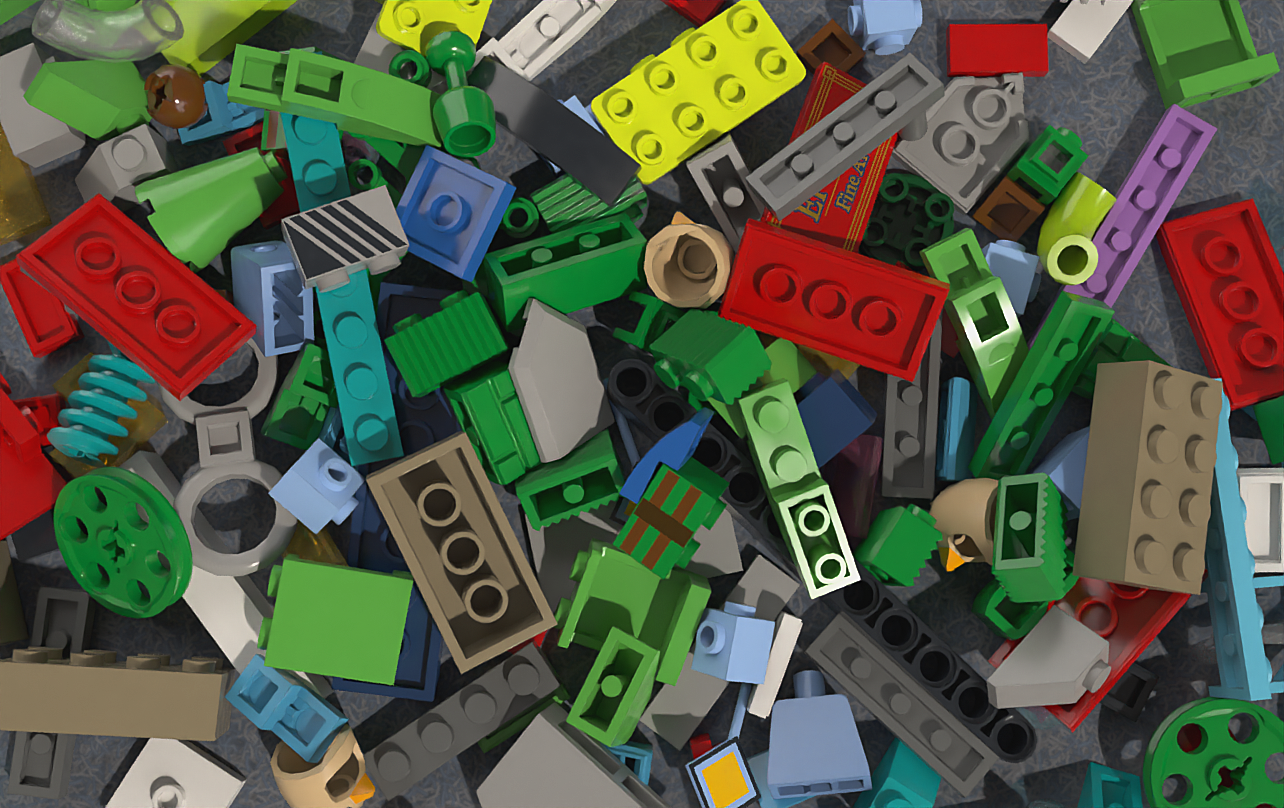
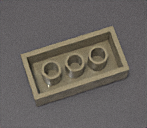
M1150 360L1097 364L1072 575L1146 589L1200 595L1202 575L1205 570L1204 554L1207 527L1211 515L1210 499L1213 471L1217 460L1216 443L1219 415L1222 410L1223 382Z
M459 431L366 476L370 490L461 674L557 625L555 617L466 432Z
M29 647V649H13L12 658L0 660V730L215 741L229 730L232 704L224 697L234 684L236 668H224V658L193 656L191 659H183L182 665L170 664L171 655L138 653V656H127V661H116V651L84 650L83 653H71L70 658H62L63 648Z

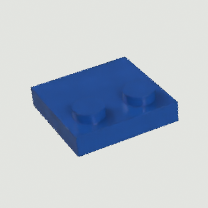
M426 145L396 208V213L409 243L407 251L464 280L472 282L514 195L516 187Z

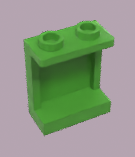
M1134 0L1131 3V8L1166 110L1173 104L1185 108L1260 86L1280 71L1274 52L1257 56L1238 0Z
M592 538L587 552L578 550L574 558L569 579L576 581L570 599L561 597L554 613L557 625L553 627L558 629L557 646L567 649L571 641L601 651L612 626H616L660 650L655 679L676 686L711 594L707 577L674 566L663 580L613 544Z
M290 553L284 558L283 566L273 565L267 596L276 597L273 618H263L257 649L266 650L264 666L394 686L414 579L412 573L393 570V574L322 563L299 559L300 555Z

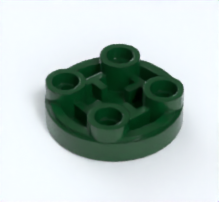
M888 174L883 177L879 188L880 191H878L859 249L864 256L891 265H895L899 260L917 272L926 268L919 251L953 234L954 204L948 195L940 192L922 177L910 174Z

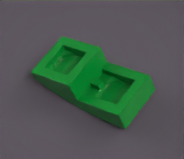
M308 342L305 343L273 402L261 429V434L306 451L317 440L330 407L337 408L338 406L328 350Z

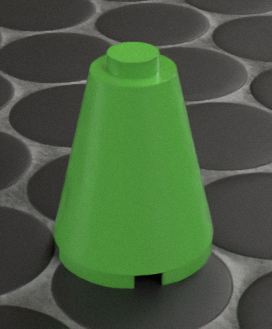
M256 147L145 181L135 187V194L139 203L147 199L150 200L156 211L147 217L150 224L171 254L183 264L190 261V270L196 274L215 259L285 192L281 181L288 178V175L272 151L263 155L260 149Z

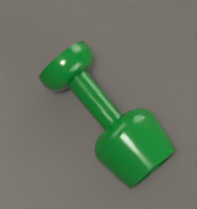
M457 31L440 33L428 42L425 49L426 60L430 68L435 73L446 77L448 90L437 99L434 105L433 119L442 142L449 153L463 158L476 157L487 152L495 143L496 120L494 103L485 91L477 87L468 86L466 72L471 69L476 59V49L473 40L468 35Z

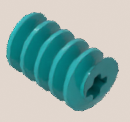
M100 354L91 357L87 363L91 372L83 373L78 379L79 387L82 390L73 391L68 397L69 405L73 409H63L57 417L63 427L52 428L47 434L49 442L60 452L79 462L97 468L107 467L97 458L100 453L117 455L119 451L108 440L109 435L126 437L129 433L118 422L119 417L136 419L138 416L137 411L127 404L128 400L144 402L148 397L137 386L138 382L148 384L156 382L132 360L116 354Z

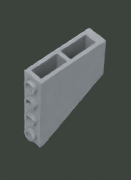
M556 702L552 703L535 717L476 791L482 808H672L598 740L567 723L566 719L569 714Z

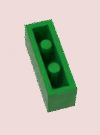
M625 212L487 253L484 256L489 302L508 333L525 327L527 321L523 320V315L528 298H534L565 315L631 294L632 290L640 291L646 289L647 278L644 271L647 240Z

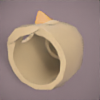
M676 212L672 224L666 226L652 237L646 247L644 271L648 285L659 299L678 308H707L726 290L735 261L733 248L721 232L706 225L695 224L681 212Z
M989 478L965 479L951 484L945 490L940 491V494L930 503L931 509L929 514L937 520L934 528L940 531L943 537L942 541L936 542L937 550L940 554L941 564L947 571H952L965 562H988V564L992 565L999 480Z
M347 723L318 763H308L283 740L277 744L270 761L275 782L280 793L291 808H360L363 806L364 800L372 797L375 792V786L366 774L365 760L352 728Z

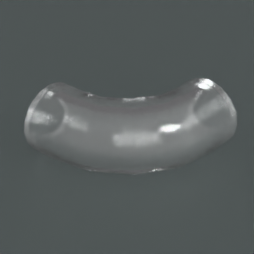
M45 0L38 9L32 24V34L49 46L80 59L99 60L108 63L144 60L169 48L179 41L184 34L183 24L179 15L165 0H140L130 8L117 11L91 9L73 0Z

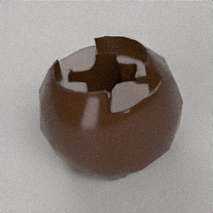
M180 64L162 65L147 77L144 85V90H148L149 110L147 109V112L158 123L173 129L188 128L196 124L204 117L208 109V103H205L203 85L205 82L203 78L194 70Z

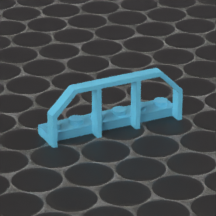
M1222 387V410L1219 415L1216 443L1217 460L1213 471L1210 499L1211 515L1208 521L1204 554L1205 569L1208 570V577L1201 584L1200 592H1207L1221 685L1208 686L1210 697L1247 701L1272 699L1271 693L1284 692V664L1272 679V668L1264 653L1261 633L1264 622L1263 612L1260 605L1256 602L1254 588L1284 586V575L1253 578L1255 561L1252 552L1248 549L1244 526L1247 510L1245 502L1239 494L1236 475L1238 454L1231 443L1228 424L1230 403ZM1254 405L1241 408L1257 421L1252 407Z

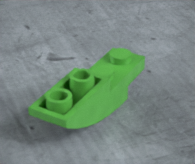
M236 43L227 92L229 102L337 123L338 130L422 147L428 145L437 150L441 149L442 139L433 119V108L441 94L371 68L316 53L290 48V53L284 54Z
M965 228L919 251L930 277L950 284V290L944 307L959 338L955 341L992 421L1029 350L1000 277L992 275L973 230Z
M781 378L742 393L741 398L735 397L734 399L749 438L746 442L808 596L814 599L859 581L860 577L828 483L821 478L789 381Z

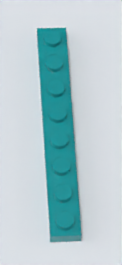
M320 51V52H312V53H316V54L323 55V54H322V51ZM280 112L300 213L351 197L337 123ZM366 269L349 274L350 282L337 289L320 293L318 286H315L351 467L404 456Z

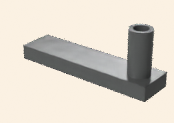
M907 54L748 175L745 179L749 189L778 221H781L896 132L906 141L921 139L928 129L926 110L945 96L944 84L913 54Z

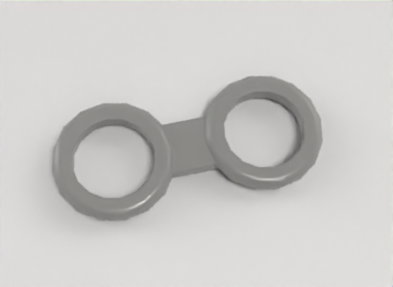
M252 337L245 344L256 354L259 363L258 376L250 392L237 402L218 407L204 406L191 400L188 396L179 401L158 383L164 403L180 419L196 425L201 468L185 480L173 502V508L182 521L188 535L193 565L216 576H245L268 567L286 551L297 529V518L275 499V524L268 537L256 548L240 554H221L207 548L199 540L194 526L196 507L203 495L216 484L230 479H249L263 485L270 492L283 477L275 467L257 460L255 455L251 419L268 405L275 393L279 382L280 361L277 355L265 357Z

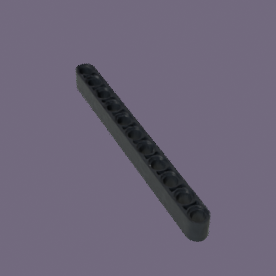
M629 358L622 360L610 372L606 388L609 400L654 444L668 433L659 429L655 424L654 412L656 410L670 408L677 413L680 422L697 411L678 392L667 386L648 364L639 359ZM624 374H634L642 381L643 392L634 397L625 396L617 388L616 380ZM709 422L699 441L710 444L716 452V462L712 467H708V469L729 483L735 476L744 477L749 480L753 488V495L750 501L742 503L731 496L728 485L720 497V500L728 504L725 509L802 582L784 538H777L768 530L767 519L772 512V508L755 465ZM853 557L860 580L856 582L860 584L864 593L861 604L855 609L846 604L843 597L845 586L821 595L818 598L836 615L840 614L999 756V760L1017 764L1030 758L1037 745L1036 732L1031 723L1015 708L997 709L989 702L987 682ZM889 616L895 617L901 627L900 636L892 644L885 641L881 632L882 624ZM931 651L937 658L938 668L934 676L926 679L921 673L920 661L926 653ZM970 687L975 695V705L970 712L963 714L958 704L959 696L962 691ZM1005 724H1009L1012 728L1013 738L1010 745L1001 750L997 741L998 732Z

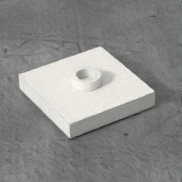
M150 738L105 808H229L247 779L187 740Z

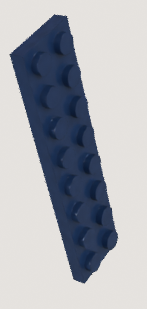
M381 282L376 321L404 456L359 465L358 473L365 479L367 475L462 431L444 391L446 385L421 398L413 397L384 341L386 338L395 335L392 327L396 323L418 313H421L423 319L442 311L439 302L458 291ZM365 480L355 492V498L359 501V504L353 510L346 566L393 574V570L411 572ZM413 579L394 686L333 677L331 690L431 702L437 698L444 638L415 579Z

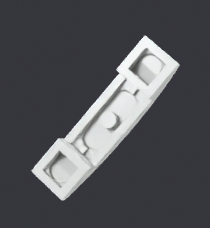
M543 0L502 39L497 41L493 37L478 50L475 62L471 69L466 72V77L468 78L481 59L486 56L524 79L531 81L580 40L617 0Z

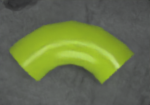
M1079 172L1074 173L1051 205L1041 226L1037 255L1044 271L1051 279L1063 285H1077L1085 282L1093 275L1098 264V252L1091 240L1097 227L1117 201L1107 190Z

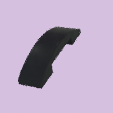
M484 56L468 76V86L477 87L485 91L492 99L495 107L496 124L567 173L573 182L611 209L642 169L638 162L573 111L500 63Z

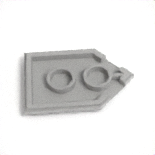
M1023 73L1003 74L1001 77L974 78V76L954 77L944 88L945 96L926 110L928 125L926 134L917 141H906L901 138L893 148L892 157L913 175L926 179L940 192L948 195L953 201L954 209L965 215L1029 141L1028 121L1025 120L1023 93L1025 92Z
M528 298L523 315V320L527 322L519 348L513 349L508 369L541 462L547 463L564 457L613 424L615 417L585 326L534 298Z

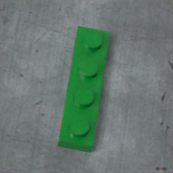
M1061 291L968 465V469L976 478L1000 480L1002 477L1024 475L1115 313L1105 302Z

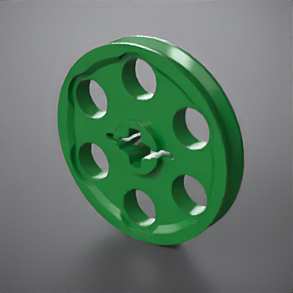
M99 467L70 481L61 490L54 508L56 540L70 572L93 599L117 614L130 618H147L160 613L184 595L191 581L193 569L191 545L178 514L157 488L129 470L118 467ZM95 486L105 495L107 506L98 499ZM136 503L140 504L147 512L149 523L144 521L138 514ZM76 517L85 524L88 535L84 534L79 528ZM157 550L168 559L171 570H168L161 564ZM98 563L107 571L110 581L102 576ZM137 580L146 586L150 599L141 592Z
M1211 696L1192 700L1178 707L1158 725L1145 751L1143 784L1150 807L1255 808L1259 804L1267 803L1271 808H1284V777L1278 781H1271L1265 773V763L1270 755L1274 753H1282L1284 755V722L1263 707L1238 699ZM1244 712L1251 719L1252 731L1245 740L1234 741L1228 731L1229 721L1235 714ZM1194 723L1201 731V743L1195 750L1184 752L1177 742L1178 731L1182 726ZM1221 767L1232 771L1229 776L1234 783L1230 788L1220 785L1222 778L1217 772ZM1181 774L1187 783L1186 794L1177 802H1168L1162 793L1164 780L1170 775Z

